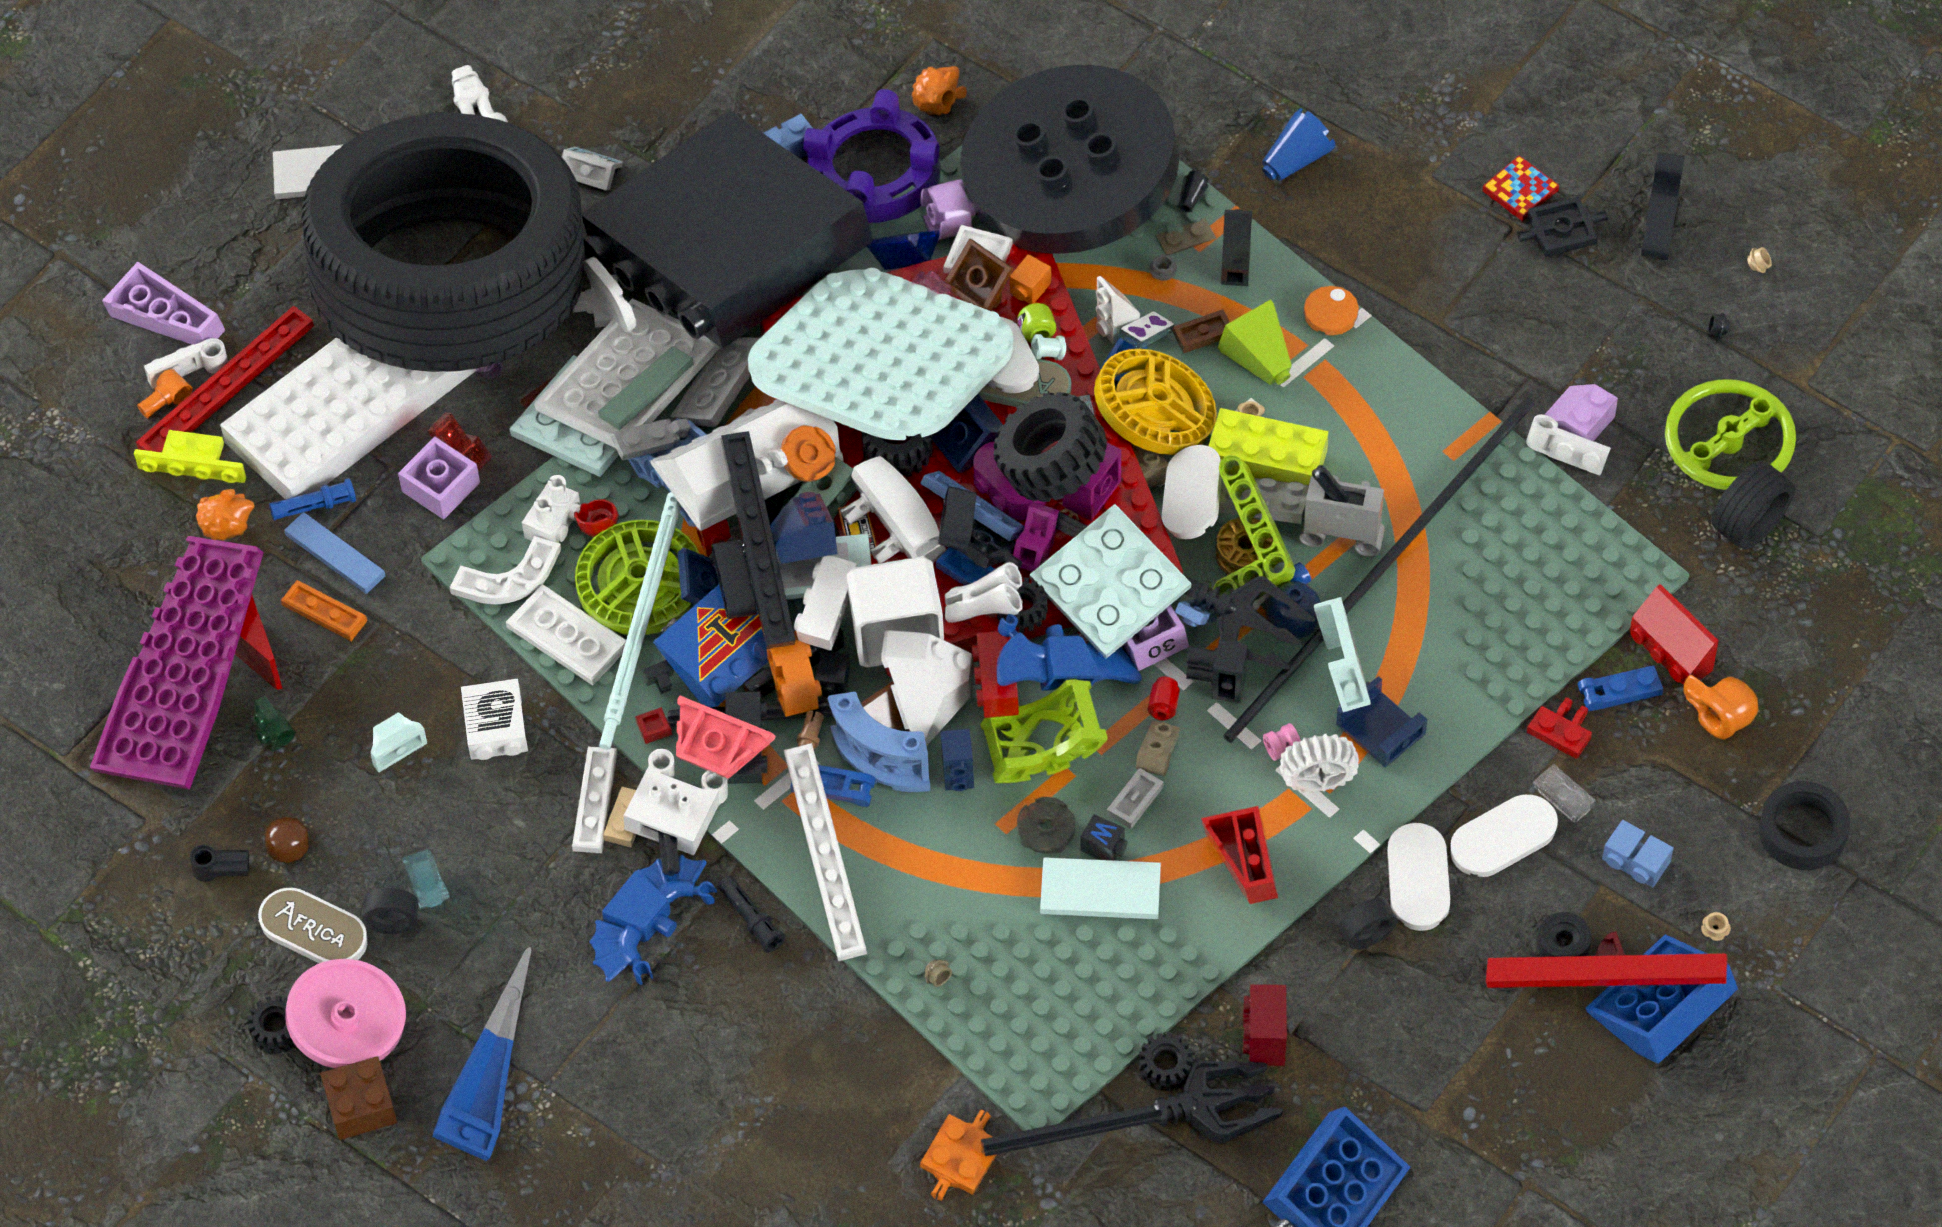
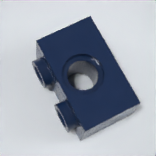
M970 730L940 731L945 791H964L968 788H974Z

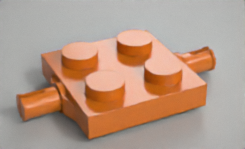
M980 1110L972 1124L949 1114L920 1162V1168L932 1173L939 1180L931 1192L934 1198L938 1195L937 1200L943 1199L949 1186L961 1188L973 1195L997 1154L985 1156L982 1152L981 1139L993 1137L983 1130L991 1117L988 1112L984 1115L985 1111Z

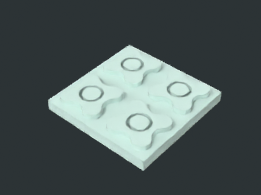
M573 355L511 426L510 433L512 437L601 477L618 457L617 449L535 409V402L577 358Z
M1116 504L1030 574V580L1037 581L1038 587L1041 585L1044 587V593L1046 592L1048 599L1105 659L1191 588V582Z

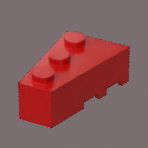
M1254 806L1201 818L1208 839L1248 903L1253 904L1278 898L1259 807Z

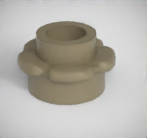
M933 960L925 968L926 982L928 984L932 983L935 987L945 984L952 974L947 960Z

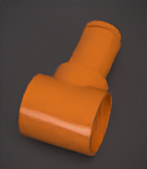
M168 369L157 379L155 391L137 404V407L148 419L164 405H169L172 402L179 405L192 394L193 389L174 369Z

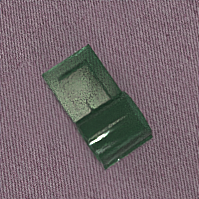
M265 695L256 699V713L253 716L258 729L255 730V733L262 745L267 744L273 753L290 743L295 737V731L282 712L274 709Z

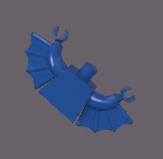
M680 855L678 857L679 873L669 876L663 874L661 859H657L651 866L635 871L602 911L604 921H595L596 932L589 941L596 954L593 964L599 966L604 971L607 982L615 978L628 965L633 966V973L638 984H643L640 977L642 974H649L650 978L653 979L650 965L646 961H641L642 958L638 953L637 946L639 941H649L656 931L666 937H670L673 934L677 923L668 917L671 912L669 904L679 897L699 895L705 904L715 903L713 896L707 894L709 892L717 893L716 888L711 882L706 881L699 886H695L706 865V860L692 861Z

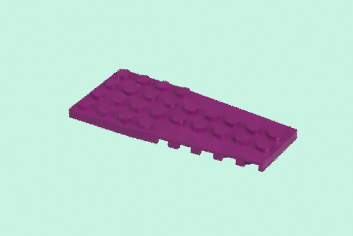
M193 536L187 537L186 541L189 545L183 558L178 557L174 565L178 568L172 583L167 582L163 590L166 593L165 599L160 608L155 607L151 616L155 619L149 633L144 632L141 638L142 650L138 658H132L119 687L90 765L93 771L184 789L191 788L221 704L263 556V551L258 547Z

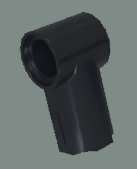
M198 845L190 853L193 875L199 881H211L216 876H248L249 850H214L209 845ZM202 862H209L208 864L200 865Z

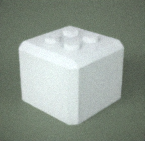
M923 556L854 567L848 572L847 586L850 616L859 664L861 666L874 667L883 665L881 655L884 632L888 630L929 633L944 640L943 614L931 560Z

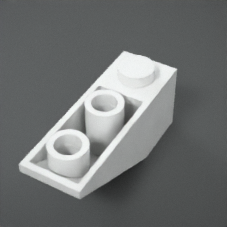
M1097 277L1096 328L1101 336H1106L1114 344L1123 332L1130 335L1121 328L1138 320L1140 313L1124 294L1103 277Z

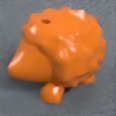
M951 66L923 69L922 73L916 77V82L912 86L913 104L930 116H940L942 113L948 114L952 105L955 104L956 98H965L967 93L966 87H957L959 68Z
M227 489L218 495L201 498L200 503L197 504L198 512L196 519L205 537L212 540H225L236 535H243L244 531L248 528L247 520L250 512L255 506L253 501L245 499V494L235 495L234 489Z

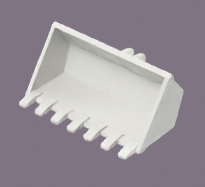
M776 399L773 401L774 403L768 406L753 410V413L741 416L733 420V423L718 427L712 430V433L692 440V443L677 447L671 450V453L651 460V464L697 528L702 531L736 514L721 444V435L749 431L763 496L766 499L801 482V480L794 478L786 471L784 465L788 462L787 456L780 448L787 434L802 425L816 426L823 429L835 444V457L843 461V455L839 447L838 429L835 422L829 418Z

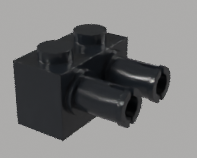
M1219 640L1218 648H1215V650L1189 646L1186 664H1188L1186 679L1211 682V685H1213L1212 699L1241 703L1247 672L1248 644H1242L1235 640Z

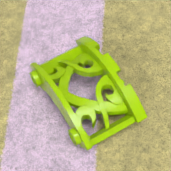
M1066 680L1049 695L1035 702L1019 706V715L983 719L980 726L981 730H984L995 771L992 774L995 783L1031 780L1030 775L1044 771L1047 772L1048 776L1071 767L1070 761L1080 756L1086 759L1108 740L1106 730L1099 727L1089 692L1092 687L1090 681ZM1042 721L1063 725L1064 727L1058 732L1054 740L1053 748L1045 751L1037 743L1027 742L1030 735ZM1012 728L1010 731L1001 730V732L1013 741L999 740L996 730ZM1001 748L1009 749L1007 758L1003 757ZM1028 750L1036 751V754L1029 755Z

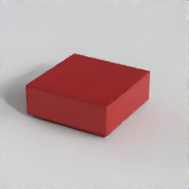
M662 707L635 716V722L645 744L672 735V729Z

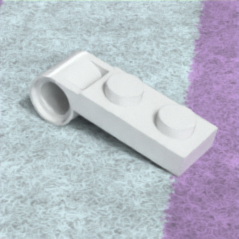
M210 338L198 344L181 348L161 359H155L151 363L144 365L148 382L152 389L157 387L156 382L159 376L168 369H174L181 377L203 367L207 372L215 374L228 363V358L223 342L217 338Z
M1536 415L1534 417L1526 439V444L1530 448L1549 457L1601 475L1611 449L1610 447L1557 428V421L1550 416Z

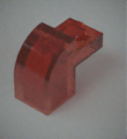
M445 412L427 430L432 438H438L476 463L478 471L492 458V455L478 436L465 434L452 413Z

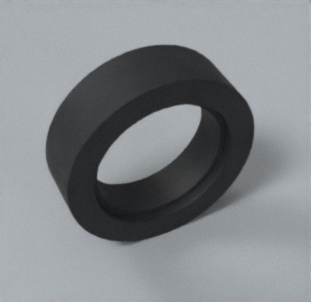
M1809 781L1787 783L1774 790L1765 801L1759 823L1760 840L1768 854L1777 862L1797 870L1819 869L1835 861L1844 850L1850 829L1849 811L1844 801L1833 790L1824 785ZM1809 805L1819 809L1829 818L1833 833L1822 844L1811 847L1799 846L1782 836L1778 830L1776 818L1784 809L1790 806Z

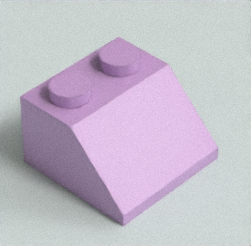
M1596 384L1569 386L1545 415L1557 421V428L1594 441L1614 419L1618 398Z

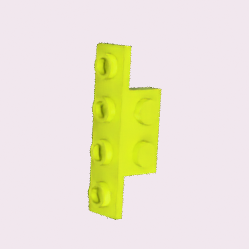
M169 430L162 453L138 449L134 451L138 468L146 472L157 471L170 473L175 476L187 475L195 476L199 479H218L228 483H245L246 480L243 463L219 460L224 446L223 437Z

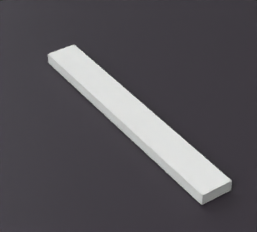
M812 743L784 750L838 961L866 955L867 951Z

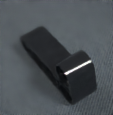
M1658 152L1641 256L1668 260L1685 156Z

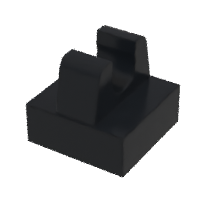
M667 660L645 668L642 677L647 686L655 683L660 694L672 690V683L669 677L673 676L674 669Z

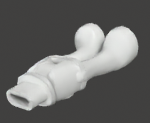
M463 66L452 71V85L455 95L453 101L461 113L475 115L473 108L478 107L481 116L508 122L503 114L493 112L489 102L488 88L482 84L478 74L472 70L471 66Z

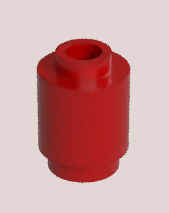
M1159 677L1152 685L1147 711L1157 720L1165 721L1173 718L1176 714L1180 689L1175 679Z

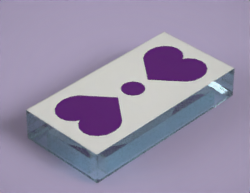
M1153 311L1120 328L1119 337L1134 347L1141 349L1172 333L1175 324Z

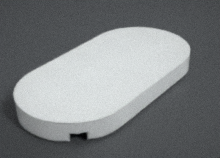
M592 257L585 260L584 268L604 308L625 333L636 329L637 323L629 302L627 303L623 298V291L618 283L596 258Z
M1001 317L1012 330L1013 352L1006 365L987 384L996 389V386L1002 388V392L1006 393L1024 392L1033 387L1034 382L1038 380L1039 365L1018 325L1007 318Z
M1194 445L1179 451L1167 466L1162 521L1167 531L1179 539H1192L1201 536L1206 532V528L1212 527L1218 518L1222 477L1219 472L1221 458L1217 451L1209 446Z
M1535 795L1516 796L1464 824L1454 833L1451 840L1452 861L1459 870L1469 875L1472 873L1478 874V877H1487L1496 874L1550 843L1557 829V814L1552 805L1541 797Z
M1421 823L1406 824L1398 828L1391 835L1388 842L1387 857L1391 908L1397 918L1404 923V926L1413 930H1429L1438 926L1439 922L1446 918L1450 908L1446 843L1442 835L1429 825Z

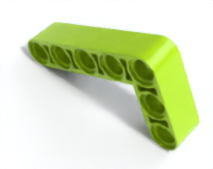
M1236 455L1225 456L1219 463V472L1259 559L1218 580L1213 590L1218 586L1221 587V594L1230 588L1236 590L1249 582L1255 575L1266 577L1277 586L1290 581L1295 574L1294 564L1250 468ZM1239 465L1238 473L1230 476V470L1234 466ZM1250 489V496L1245 500H1241V494L1245 490ZM1256 514H1262L1260 522L1252 524L1253 517ZM1273 538L1272 545L1269 548L1263 549L1265 540ZM1284 562L1283 570L1279 573H1274L1275 566L1278 563Z

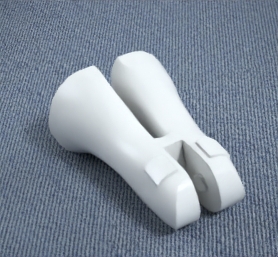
M1008 562L976 582L950 589L945 594V604L947 605L945 608L946 621L954 623L992 613L1018 614L1023 606L1019 593L1016 591L1022 585V577L1018 567L1014 563Z

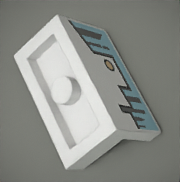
M578 147L565 149L562 158H564L573 172L576 181L603 190H610L614 171L622 167L623 163L622 161Z

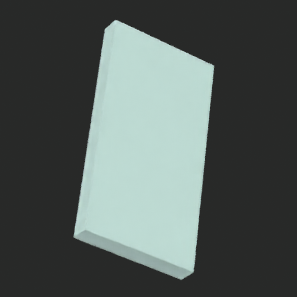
M1043 858L1040 914L1158 919L1161 863Z

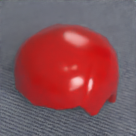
M597 499L587 504L582 503L579 513L574 512V517L583 533L595 537L600 532L617 524L619 512L610 501Z

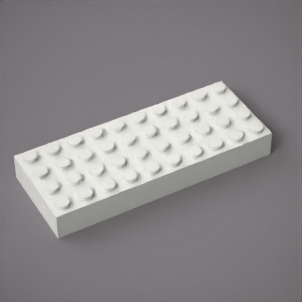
M335 338L221 423L220 426L225 443L286 500L318 491L322 485H327L479 368L456 372H427L403 369L361 355L356 350L342 343L340 339Z

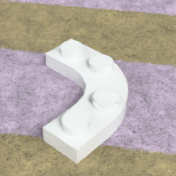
M534 536L523 560L517 567L506 573L490 574L460 566L450 586V592L453 595L486 604H505L520 600L537 590L547 579L561 551L560 543Z

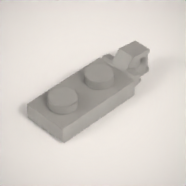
M670 419L613 432L611 439L621 459L624 461L671 449L673 444L679 442L680 438L688 437L691 427L687 419L675 420L672 423Z

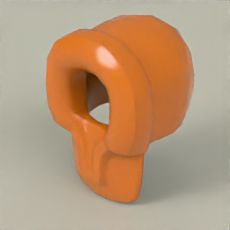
M1690 675L1684 683V695L1697 709L1700 724L1716 738L1725 740L1733 736L1736 731L1748 726L1755 719L1759 710L1756 694L1740 679L1727 677L1713 687H1707L1696 677Z

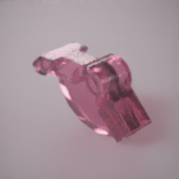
M929 271L926 275L925 272H919L911 281L913 285L915 283L923 285L938 294L949 295L952 291V286L941 280L940 276L933 271Z

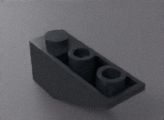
M1235 209L1225 210L1221 285L1248 286L1252 211Z

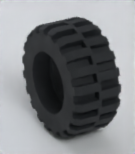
M1050 392L1043 394V397L1039 398L1036 396L1029 399L1030 402L1025 405L1022 403L1016 408L1017 411L1013 415L1010 413L1005 419V425L1000 426L997 433L999 437L995 438L994 443L995 450L993 455L997 467L1020 496L1032 501L1050 502L1052 498L1059 500L1068 493L1072 495L1077 492L1078 487L1082 484L1085 486L1090 481L1092 474L1096 475L1100 469L1099 463L1104 460L1106 453L1104 450L1107 447L1106 433L1084 401H1081L1079 397L1072 394L1057 392L1055 395ZM1059 440L1055 446L1041 454L1045 448Z

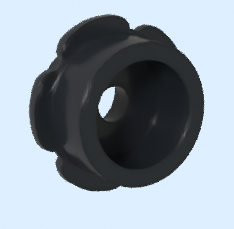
M1713 313L1709 320L1707 333L1715 336V339H1719L1722 335L1725 336L1729 330L1730 320L1726 319L1725 313L1720 315Z

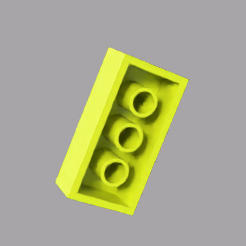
M1220 408L1209 447L1217 451L1221 460L1228 455L1238 456L1248 465L1254 478H1271L1275 481L1300 482L1303 485H1309L1312 471L1318 465L1324 464L1328 449L1329 431ZM1234 466L1230 470V475L1237 474L1240 466Z

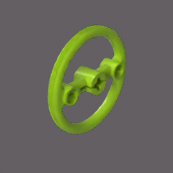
M1727 379L1702 383L1679 397L1668 414L1665 439L1669 454L1684 473L1704 485L1726 490L1737 477L1721 476L1707 471L1713 458L1721 452L1727 454L1738 452L1742 448L1746 433L1754 427L1766 426L1770 418L1775 417L1778 419L1783 431V446L1776 460L1770 465L1782 472L1791 461L1794 453L1796 430L1792 416L1776 396L1755 384ZM1718 393H1734L1753 398L1750 409L1740 417L1733 415L1723 417L1719 421L1717 434L1706 443L1697 442L1693 444L1689 452H1685L1682 449L1678 439V423L1685 410L1691 404L1703 397Z

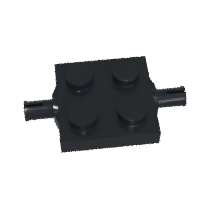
M1580 197L1562 200L1528 209L1527 216L1532 228L1517 231V237L1519 242L1535 238L1540 243L1545 257L1596 245L1597 236L1593 229V224L1607 221L1608 215L1605 209L1589 213L1583 206Z
M973 519L972 533L967 551L954 549L962 552L971 558L976 565L985 569L999 562H1011L1019 570L1023 564V561L1013 556L1016 541H1008L976 519Z

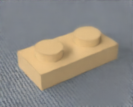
M621 787L603 834L604 841L632 847L636 834L624 829V814L636 790Z

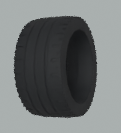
M1762 460L1757 461L1740 473L1723 493L1712 514L1711 524L1736 546L1744 550L1750 549L1763 540L1784 516L1793 500L1796 487L1772 465Z

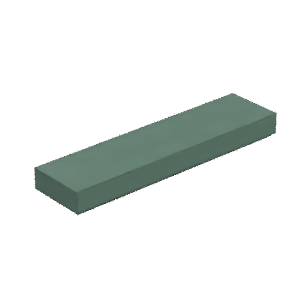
M672 346L598 411L599 418L618 430L622 429L694 365L693 358Z

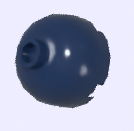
M1288 581L1280 584L1278 587L1315 618V621L1311 622L1291 616L1289 605L1269 595L1265 605V618L1278 628L1288 629L1298 639L1309 636L1314 632V628L1319 623L1314 610V605L1321 603L1319 596L1310 586L1299 581Z

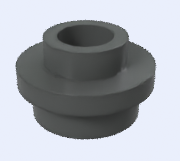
M1158 255L1150 263V273L1157 280H1169L1177 272V265L1169 255Z

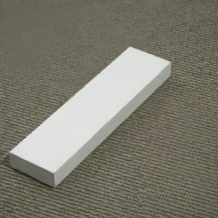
M588 747L572 844L573 851L602 853L603 834L607 823L617 759L616 748L606 750L600 747Z

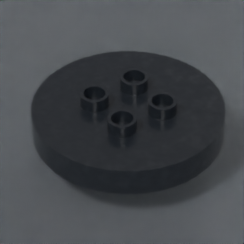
M1069 65L1034 73L1011 84L992 98L975 117L966 133L961 151L960 165L967 194L976 211V216L991 233L1009 237L1013 240V245L1025 250L1048 254H1067L1092 250L1110 244L1132 233L1150 219L1162 206L1174 185L1179 167V148L1169 110L1160 96L1148 84L1129 73L1114 68L1097 65Z

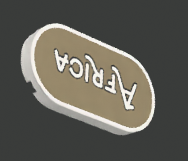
M283 888L274 891L265 898L260 906L258 918L264 934L272 941L315 962L322 963L335 959L359 960L367 948L366 928L357 916L301 889Z

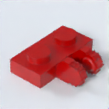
M1566 697L1559 706L1557 713L1541 706L1528 725L1527 733L1577 759L1592 736V732L1580 726L1589 709L1582 705L1571 722L1564 718L1572 707L1573 701Z

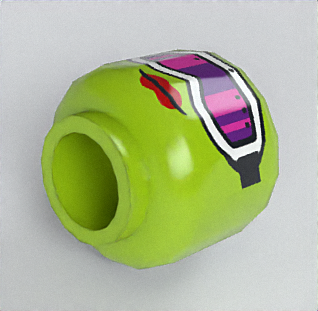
M1034 303L1024 307L1019 312L1017 317L1018 326L1027 342L1031 343L1035 334H1041L1044 338H1051L1055 334L1056 322L1052 311L1047 305Z

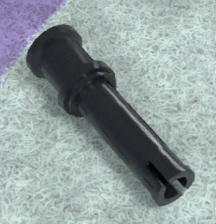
M733 876L725 877L719 883L720 886L718 888L747 923L748 932L758 938L762 943L761 948L764 952L770 953L778 949L785 941L786 936L784 933L778 931L773 926L771 917L756 907Z

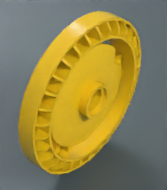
M1128 349L1118 352L1104 363L1095 380V400L1104 419L1124 439L1145 450L1158 454L1176 455L1187 447L1202 445L1207 440L1216 423V404L1206 383L1186 364L1165 353L1148 349ZM1128 372L1120 379L1115 390V377L1122 373Z

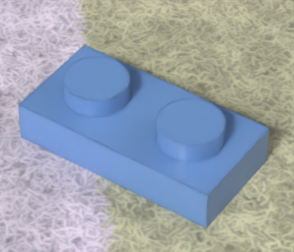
M1194 600L1179 602L1175 613L1182 616L1181 620L1184 623L1194 627L1197 624L1205 625L1216 622L1218 618L1214 615L1215 609L1212 608L1207 612L1205 604L1196 607Z

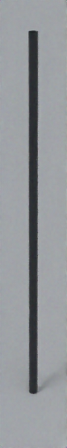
M1527 397L1348 595L1343 601L1346 615L1535 405L1531 398ZM1320 628L1288 662L1291 669H1282L1225 732L1223 737L1226 741L1232 743L1322 643L1324 638Z

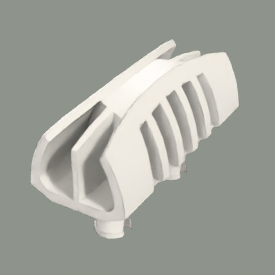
M881 456L869 459L853 468L851 477L861 498L841 509L840 512L844 519H847L849 525L868 512L875 513L888 530L891 537L875 548L870 549L872 556L877 560L878 564L883 563L897 552H904L908 559L924 556L931 560L932 563L936 561L946 549L945 546L938 544L939 530L928 507L912 485Z

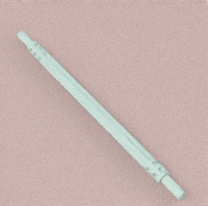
M672 492L667 494L636 609L603 719L606 723L599 747L602 749H610L616 726L621 723L632 678L681 511V504Z

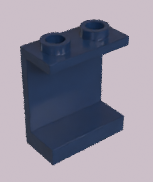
M1378 676L1372 682H1365L1371 704L1346 712L1342 711L1341 704H1339L1336 725L1386 768L1426 734L1427 718L1420 712L1413 718L1407 715L1381 692L1382 679Z

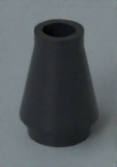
M1189 171L1188 175L1183 177L1180 201L1178 203L1180 210L1188 213L1193 211L1195 205L1209 187L1206 175L1198 171Z

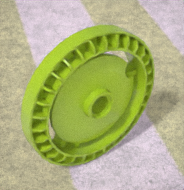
M632 520L615 524L596 535L585 546L579 556L575 570V583L579 601L589 616L613 632L624 635L629 633L653 546L651 548L642 547L641 542H655L660 524L659 521ZM675 528L670 549L677 553L684 547L699 553L692 540L682 531ZM668 551L645 635L661 632L662 628L667 626L673 618L679 619L695 605L681 599L678 560L670 551ZM610 553L600 566L598 572L600 593L596 595L591 586L592 576L598 563Z

